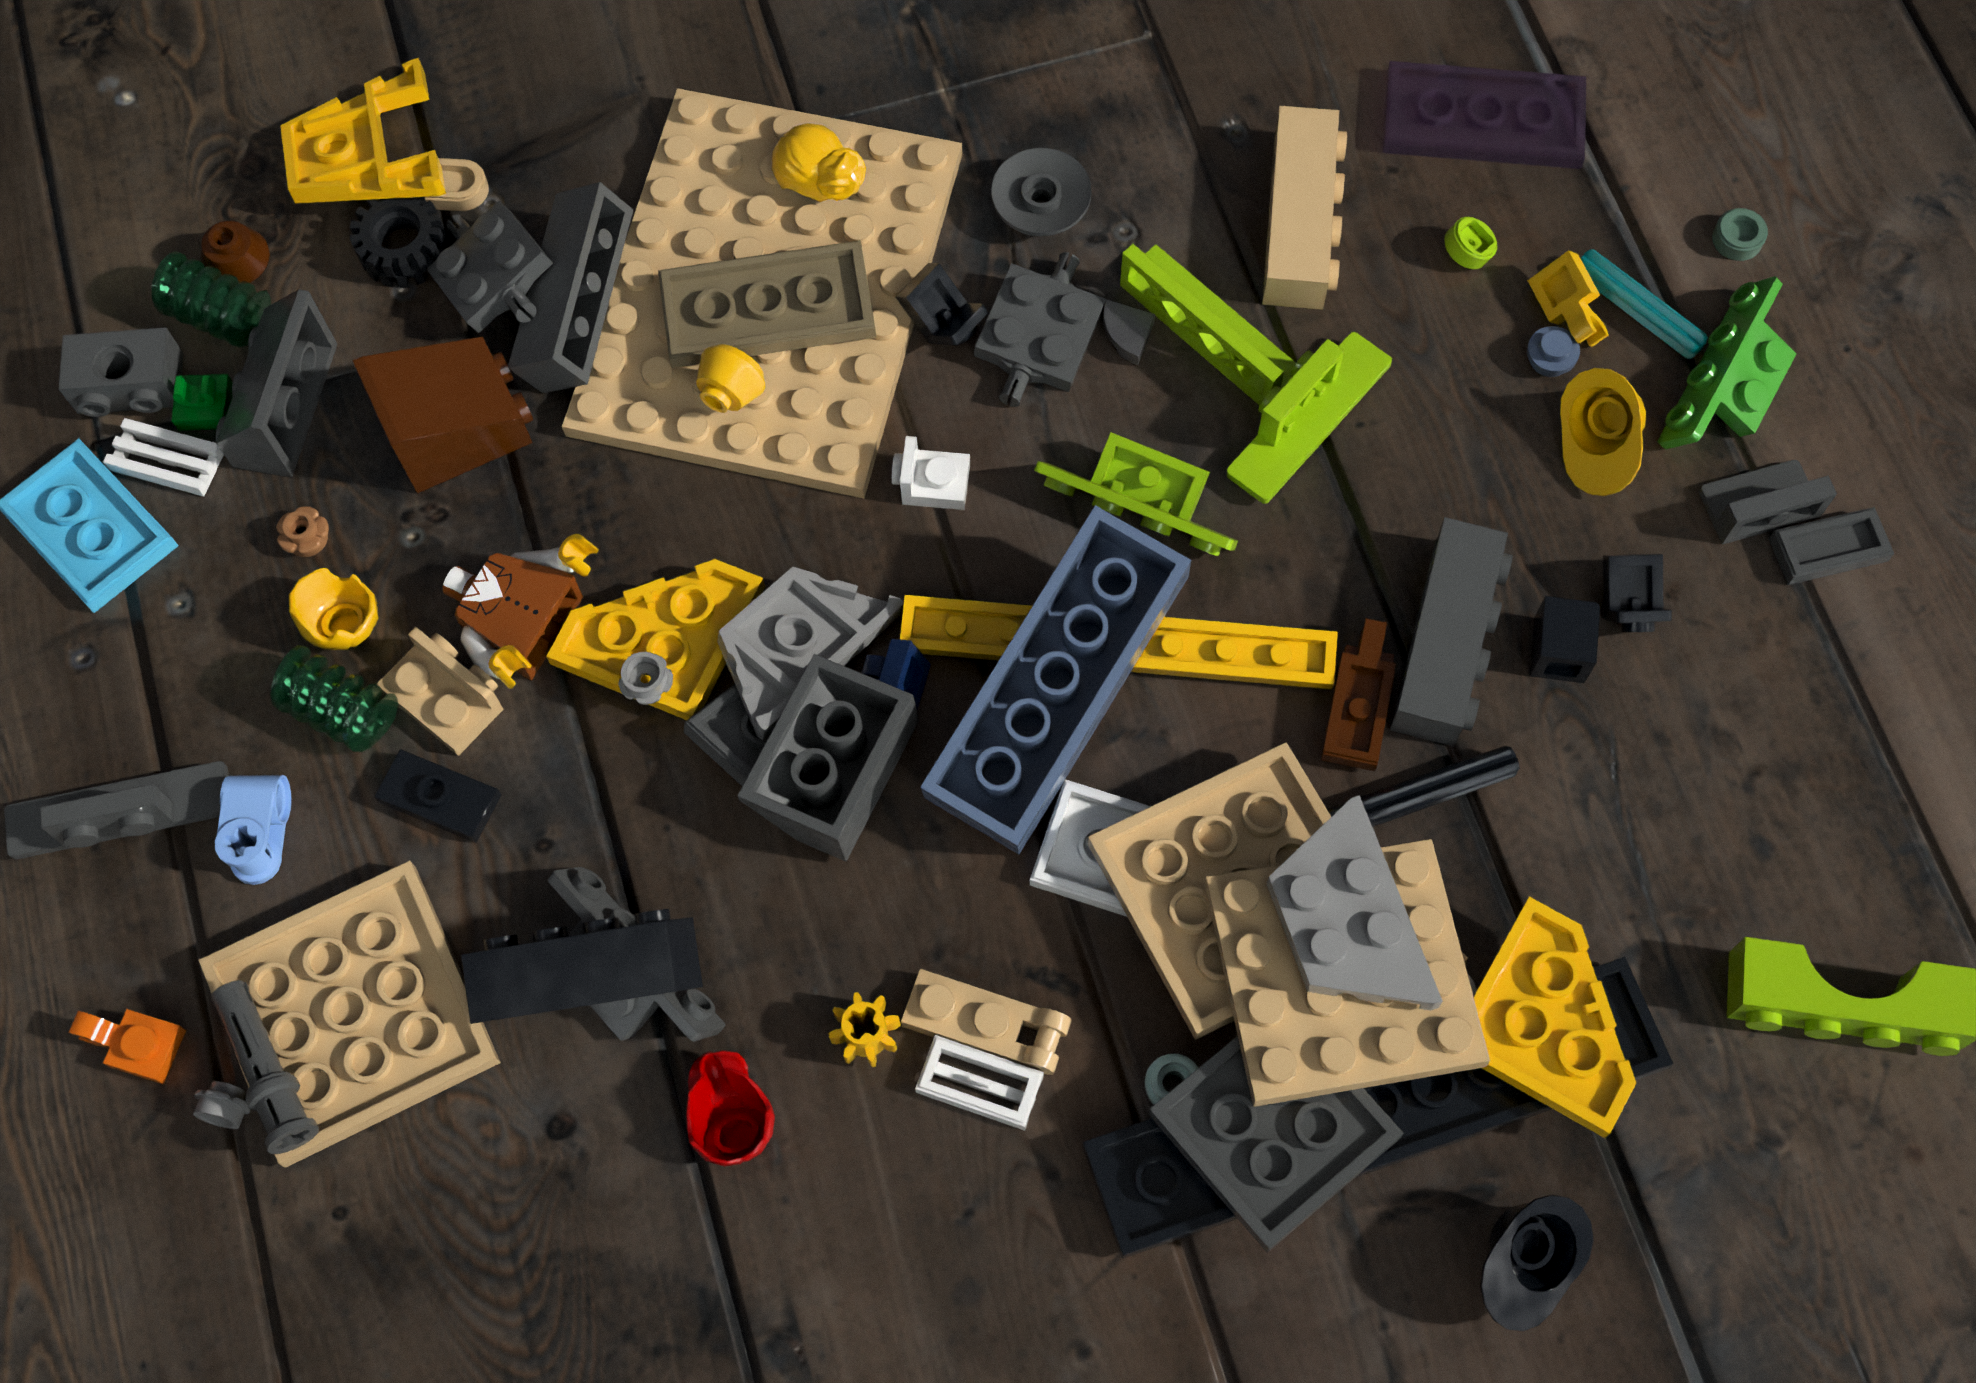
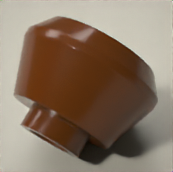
M219 222L210 227L202 238L201 267L207 278L217 285L223 287L247 285L256 280L268 265L270 251L264 237L257 231L239 222Z

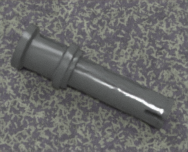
M238 980L220 986L211 994V1001L216 1006L231 1041V1046L250 1087L246 1092V1103L249 1109L258 1112L267 1134L264 1140L266 1150L270 1154H281L297 1149L312 1140L319 1131L316 1121L313 1118H307L297 1095V1092L300 1090L298 1079L290 1072L283 1070L270 1041L269 1034L250 995L248 984Z

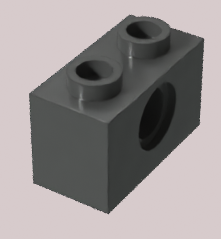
M166 327L63 335L59 391L78 415L102 417L110 412L136 410L143 413H154L161 410V408H171L174 402L175 377L183 373L184 353Z

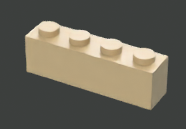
M1279 106L1274 135L1262 305L1323 310L1327 290L1336 291L1340 261L1330 258L1331 247H1339L1342 216H1333L1334 204L1342 203L1345 174L1336 173V161L1344 162L1347 144V131H1338L1340 110Z

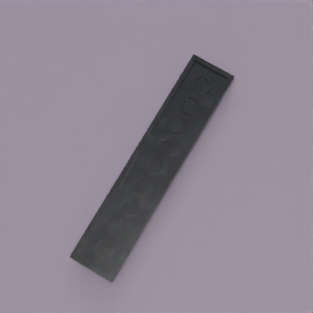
M1626 957L1593 967L1597 980L1602 982L1617 1025L1614 1030L1625 1061L1629 1060L1635 1080L1669 1069L1674 1063ZM1482 1068L1364 1088L1404 1134L1355 1178L1552 1110V1108ZM1153 1119L1083 1142V1149L1122 1259L1238 1219Z

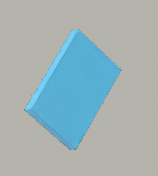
M79 438L0 499V511L93 613L97 612L179 546Z

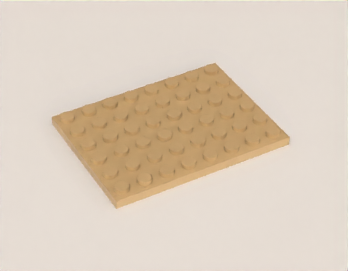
M677 88L625 240L588 384L575 387L562 424L565 436L864 499L914 326V322L896 299V296L928 263H932L962 158V143ZM806 123L823 125L837 135L844 148L857 151L863 158L866 166L864 181L857 193L839 201L828 199L820 202L790 189L782 190L771 170L772 152L777 142L794 126ZM861 240L875 323V338L750 356L763 370L765 390L759 397L740 410H727L725 413L709 408L700 399L701 392L696 385L699 364L672 368L669 359L658 270Z

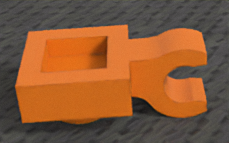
M126 1009L120 1025L95 1015L78 1011L68 1033L79 1036L78 1039L109 1049L103 1062L106 1066L164 1084L187 1030L180 1025Z

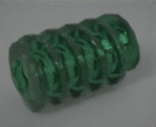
M177 251L167 254L160 262L152 282L151 297L154 307L160 314L174 317L177 321L187 325L191 324L194 329L208 332L211 336L226 340L228 344L236 347L248 346L251 330L256 326L258 327L264 308L271 305V297L267 290L257 293L254 284L246 281L239 283L237 277L227 273L222 275L219 269L212 266L205 268L201 261L193 258L188 260L185 254Z
M297 645L291 649L281 661L274 675L270 692L272 705L282 713H290L296 721L308 723L313 730L326 733L331 740L344 742L347 748L353 752H363L380 741L395 720L398 709V698L396 695L389 693L381 700L382 689L379 685L369 684L363 688L364 680L362 676L351 674L346 678L344 666L334 664L328 668L327 658L323 655H315L310 658L311 651L305 645Z

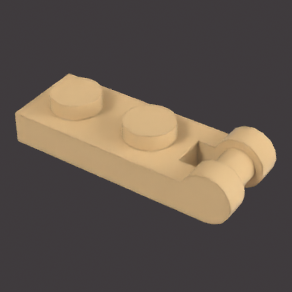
M920 969L901 1024L904 1028L931 1037L937 1035L1042 1071L1044 1074L1053 1075L1059 1060L1058 1055L1055 1054L1060 1037L1067 1036L1072 1020L1069 1016L1056 1010L1038 1008ZM1022 1026L1038 1030L1033 1046L1017 1042Z

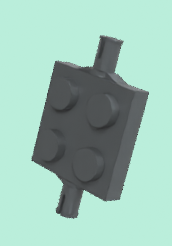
M500 200L486 213L480 215L472 226L469 225L464 216L459 214L453 215L452 218L459 228L450 220L447 221L446 228L456 241L450 247L443 250L426 270L463 319L478 333L495 317L511 309L518 321L522 323L531 321L523 308L533 317L536 316L537 309L525 294L529 291L534 281L553 262L514 214Z
M1069 252L1060 253L1052 276L1042 275L1011 263L975 345L974 357L998 365L1009 374L999 399L1007 405L1015 388L1011 397V407L1020 405V400L1028 382L1045 383L1066 392L1070 391L1104 310L1105 298L1076 288L1071 284L1080 260L1072 254L1068 266L1064 270L1067 265Z

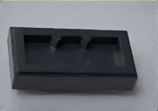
M400 749L374 797L380 804L477 843L501 797V793L495 787Z

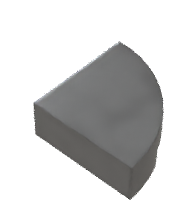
M1106 300L1103 319L1106 334L1122 358L1138 365L1153 328L1155 314Z

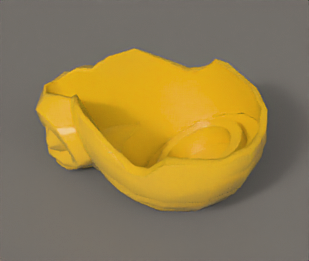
M806 123L794 126L779 139L772 152L771 170L782 190L790 189L803 196L822 202L828 199L835 201L844 200L857 193L864 181L866 166L858 152L850 148H844L833 131L823 125Z

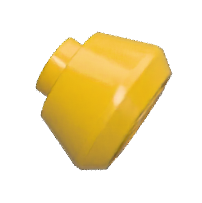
M718 344L708 347L702 352L696 385L701 392L700 399L704 404L717 412L725 413L727 410L738 411L759 397L765 390V379L759 364L745 352L730 345Z

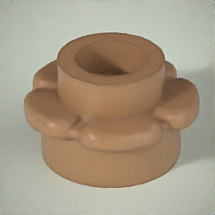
M298 507L294 512L285 513L278 521L276 527L280 534L277 538L280 547L284 551L299 557H311L318 554L325 547L328 540L329 525L324 517H320L319 512L311 507ZM300 527H306V531L301 534L297 533Z

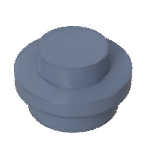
M1548 326L1537 330L1531 336L1527 346V356L1536 372L1543 376L1556 377L1567 373L1576 365L1580 356V345L1568 330L1557 326Z

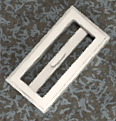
M124 418L120 426L124 432L121 437L115 436L112 442L115 451L113 455L107 453L103 461L109 471L199 496H205L224 456L216 443ZM139 439V440H143V441L150 442V443H153V444H157V445H161V446H164V447H168V448H172V449H175V450H179V451H183V452H186V453H190V454H193V455L201 456V457L207 458V460L199 459V458H196V457H192V456H188V455H185V454L177 453V452L170 451V450H167V449H163V448H159V447H156V446L148 445V444H145V443L138 442V441H136V440ZM131 453L173 467L178 466L200 472L198 478L127 458Z
M935 1035L915 1091L918 1094L1025 1131L1038 1089L1044 1077V1072ZM942 1053L1026 1082L1025 1092L938 1062ZM936 1075L1020 1104L1019 1109L1015 1111L931 1081L932 1077Z

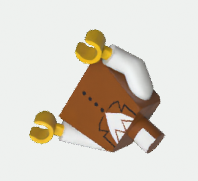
M573 534L567 537L558 548L516 552L511 556L500 553L492 554L478 575L460 566L453 567L444 580L442 590L443 594L460 602L456 608L455 617L462 628L461 643L473 664L479 666L489 676L500 679L508 689H512L516 685V682L511 678L515 671L532 681L570 611L576 609L583 598L574 575L570 573L575 571L580 576H588L591 568L583 560L589 554H597L599 549L582 535Z

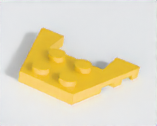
M419 58L402 64L404 73L386 82L383 81L381 76H378L364 83V93L342 104L336 97L280 125L287 187L295 204L429 197L446 194L442 167L435 150L387 162L380 114L430 100L425 72Z

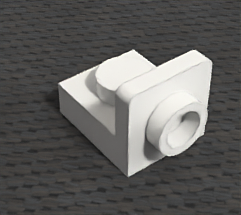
M906 436L904 453H895L892 465V484L900 485L902 505L965 510L970 454L918 450L917 437Z

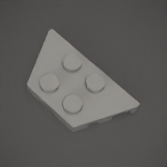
M791 567L722 627L718 632L717 642L756 735L764 741L772 733L814 654L846 666L902 615L904 601L889 595L888 602L857 593V585L840 580H825L816 573Z
M1360 795L1352 797L1268 877L1267 881L1268 890L1306 990L1311 993L1331 996L1347 993L1357 997L1359 1000L1383 1003L1385 999L1420 1004L1419 1009L1431 1011L1437 1009L1443 1000Z

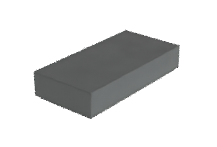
M1875 507L1775 530L1769 537L1770 544L1787 585L1888 562L1894 555Z

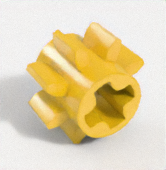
M855 992L853 995L854 1004L846 1010L839 1007L833 1008L834 1017L841 1023L842 1028L828 1033L831 1044L846 1042L847 1047L844 1050L843 1057L847 1064H850L858 1055L860 1057H867L871 1067H876V1055L883 1049L896 1052V1042L892 1037L888 1036V1031L896 1030L900 1027V1019L898 1015L884 1017L883 1012L886 1007L884 996L880 995L874 1003L862 1001L860 994ZM872 1020L876 1034L873 1036L869 1033H864L860 1039H857L853 1026L858 1024L865 1027Z

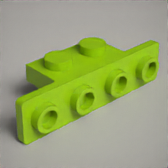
M1351 332L1339 346L1327 339L1315 353L1310 350L1306 351L1291 371L1292 378L1282 389L1279 386L1273 387L1262 400L1258 411L1262 414L1258 435L1227 468V478L1261 503H1269L1390 368L1392 358L1356 332Z
M1110 432L1091 480L1041 461L1037 462L1034 471L1047 476L1044 486L1071 497H1073L1076 488L1095 496L1092 502L1093 506L1096 505L1106 512L1120 517L1124 508L1143 515L1140 523L1141 526L1166 536H1170L1173 528L1192 535L1189 545L1204 552L1219 556L1222 548L1234 551L1237 546L1238 540L1191 522L1210 474L1209 471Z

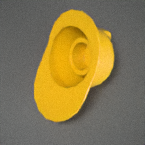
M1593 368L1581 372L1567 384L1561 397L1560 416L1566 473L1576 487L1587 494L1607 496L1620 492L1629 485L1641 466L1643 453L1642 431L1646 422V410L1642 399L1624 376L1611 369Z

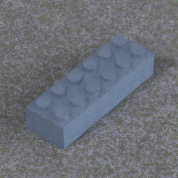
M1095 505L920 788L924 798L1019 855L1187 581L1191 560Z

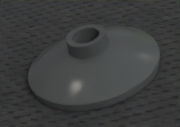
M1031 148L1012 155L996 171L991 187L993 206L1003 222L1018 232L1032 236H1051L1075 226L1086 214L1092 194L1089 175L1080 162L1071 155L1052 148ZM1043 198L1048 200V202L1038 203L1035 200Z

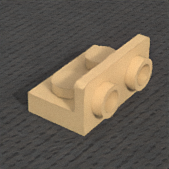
M414 627L408 634L414 646L376 685L384 695L459 756L504 710L494 694L498 685L479 666L474 664L468 670L456 660L459 656L458 651L440 634L435 633L429 638L417 627Z

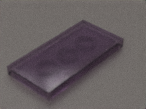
M1389 61L1386 83L1383 153L1574 169L1582 168L1585 160L1586 76Z

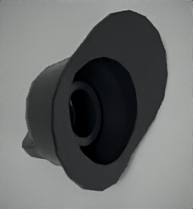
M1551 1194L1534 1199L1530 1203L1513 1206L1500 1215L1492 1228L1489 1241L1490 1252L1482 1267L1480 1283L1483 1304L1495 1322L1508 1330L1526 1331L1539 1326L1552 1313L1567 1289L1580 1275L1590 1259L1594 1241L1591 1221L1583 1207L1568 1197Z

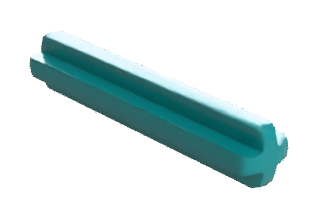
M1589 249L1581 256L1580 259L1598 292L1686 359H1692L1703 349L1708 340L1706 333L1596 250Z

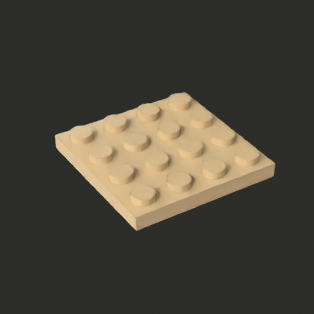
M1287 742L1088 836V846L1195 1040L1234 1021L1205 889L1206 876L1283 864L1331 818V815Z
M1432 839L1381 847L1443 1000L1439 1008L1431 1011L1419 1009L1420 1004L1385 999L1383 1003L1359 1000L1357 997L1347 993L1331 996L1307 992L1267 887L1268 877L1282 864L1206 876L1205 889L1253 1107L1472 1070L1488 1065L1490 1057Z
M411 861L199 959L211 993L220 986L232 981L241 980L248 984L250 995L269 1034L280 1064L284 1071L290 1072L298 1079L300 1090L297 1092L303 1109L307 1118H313L319 1127L317 1135L306 1144L286 1153L275 1154L278 1164L285 1168L501 1063L484 1023L470 1024L464 977L418 871ZM243 1072L244 1078H245L246 1083H247L248 1088H249V1087H250V1086H249V1083H248V1081H247V1079H246V1076H245V1074H244V1072Z

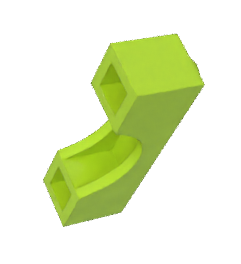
M1744 937L1729 951L1727 1018L1745 1020V1026L1753 1030L1777 1031L1782 1029V1026L1802 1028L1804 1029V1035L1816 1039H1837L1841 1037V1034L1863 1037V1043L1868 1046L1891 1048L1899 1046L1901 1042L1922 1045V1052L1926 1054L1953 1056L1959 1054L1961 1049L1976 1041V969L1921 961L1901 976L1891 995L1872 999L1860 998L1839 991L1826 982L1812 965L1804 945Z

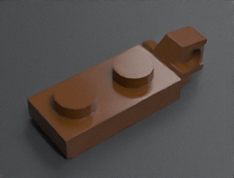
M1365 618L1358 647L1346 645L1344 652L1341 654L1321 754L1322 761L1374 772L1377 768L1396 669V663L1393 662L1394 654L1382 652L1387 622Z

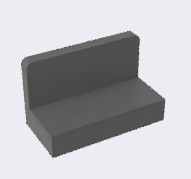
M1790 460L1704 484L1699 491V495L1723 545L1820 518L1837 495V492L1829 475L1808 481L1798 460Z

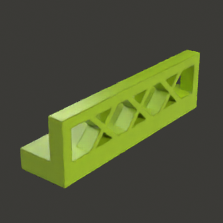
M1132 244L1122 253L1120 286L1151 313L1155 314L1159 320L1259 406L1273 387L1279 386L1282 389L1292 378L1291 371L1296 362L1157 244L1146 253Z

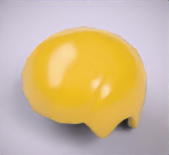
M327 568L317 569L298 579L289 593V613L295 626L307 642L322 649L348 650L350 647H356L370 636L378 621L377 599L373 592L364 583H361V580L355 574H352L349 578H341L332 574Z

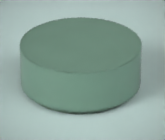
M1735 208L1726 211L1719 218L1713 230L1712 241L1717 251L1724 257L1736 261H1745L1755 257L1760 252L1767 239L1768 228L1764 219L1756 212L1745 208Z

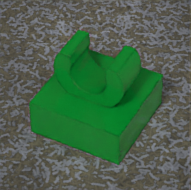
M228 374L177 375L175 377L171 421L178 431L217 429L221 417L227 415L233 398V381Z

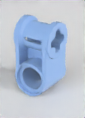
M230 775L225 777L222 783L215 851L219 858L230 866L237 879L245 884L257 885L265 883L275 876L281 866L285 828L291 811V789L285 775Z

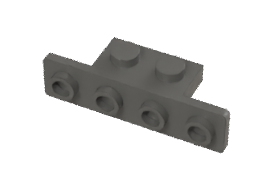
M216 761L7 805L4 809L7 854L17 860L70 848L89 847L98 842L127 836L146 835L155 830L217 818L220 816V791L225 777L229 776L228 767L224 762Z
M583 867L555 870L548 878L550 885L581 918L568 936L584 934V922L618 917L619 928L635 925L634 915L620 908L605 891L606 886L603 880L594 872ZM696 989L590 1005L621 1041L633 1038L659 1006L691 1041H698L718 1035L725 1027L724 1021L715 1013V1006L710 998Z

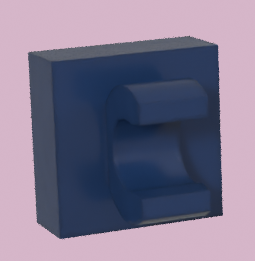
M891 639L886 657L867 655L861 673L913 694L918 710L931 664L911 640Z

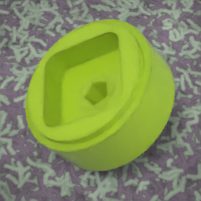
M1473 217L1460 218L1446 232L1444 237L1445 247L1449 255L1459 265L1468 269L1482 268L1497 251V241L1492 230L1484 222Z

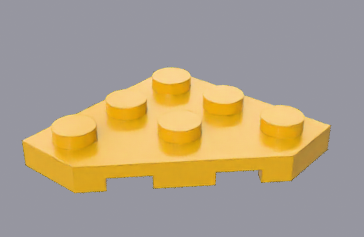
M717 559L694 566L696 571L668 581H665L663 577L624 591V597L593 607L591 603L571 610L546 657L550 665L621 693L619 680L621 679V668L625 660L638 652L657 654L665 659L667 663L666 668L672 671L673 683L668 692L661 694L659 701L648 705L688 720L704 708L726 664L717 642L719 630L762 594L765 588L764 580L760 576ZM644 675L641 678L642 683H648L651 680L649 675Z
M1529 896L1474 995L1490 1057V1062L1482 1069L1601 1137L1606 1138L1611 1133L1636 1085V1080L1629 1060L1625 1061L1614 1030L1617 1025L1602 982L1596 978L1587 952L1589 945L1582 925Z

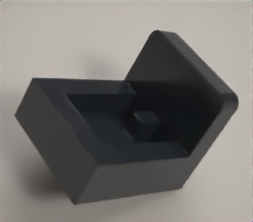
M928 263L896 296V299L930 344L960 345L968 341L978 329L977 324L988 313L982 303H971L964 299L940 263Z
M1663 554L1603 555L1604 620L1621 623V632L1655 631V622L1672 621V610L1664 609Z

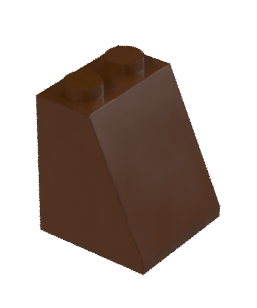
M483 337L367 355L353 360L389 442L417 493L532 443L525 424L534 421L525 399L521 392L511 396L506 383L514 380L508 369L507 362L501 351L491 355Z

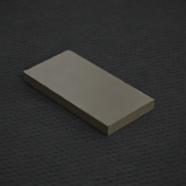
M861 240L658 270L667 345L672 368L700 364L702 352L706 348L718 344L730 345L749 356L876 337Z

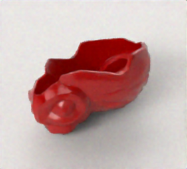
M727 1050L705 1052L694 1061L689 1072V1093L686 1106L689 1143L705 1161L726 1167L748 1162L763 1152L773 1135L775 1114L772 1105L758 1084L749 1077L747 1063L738 1052Z

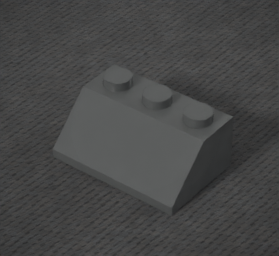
M298 289L264 308L258 327H254L250 332L248 339L249 353L243 370L237 372L232 385L233 398L227 415L219 420L216 429V444L233 468L293 477L338 345L309 291Z
M814 654L737 796L738 799L797 841L847 862L919 722L913 694Z

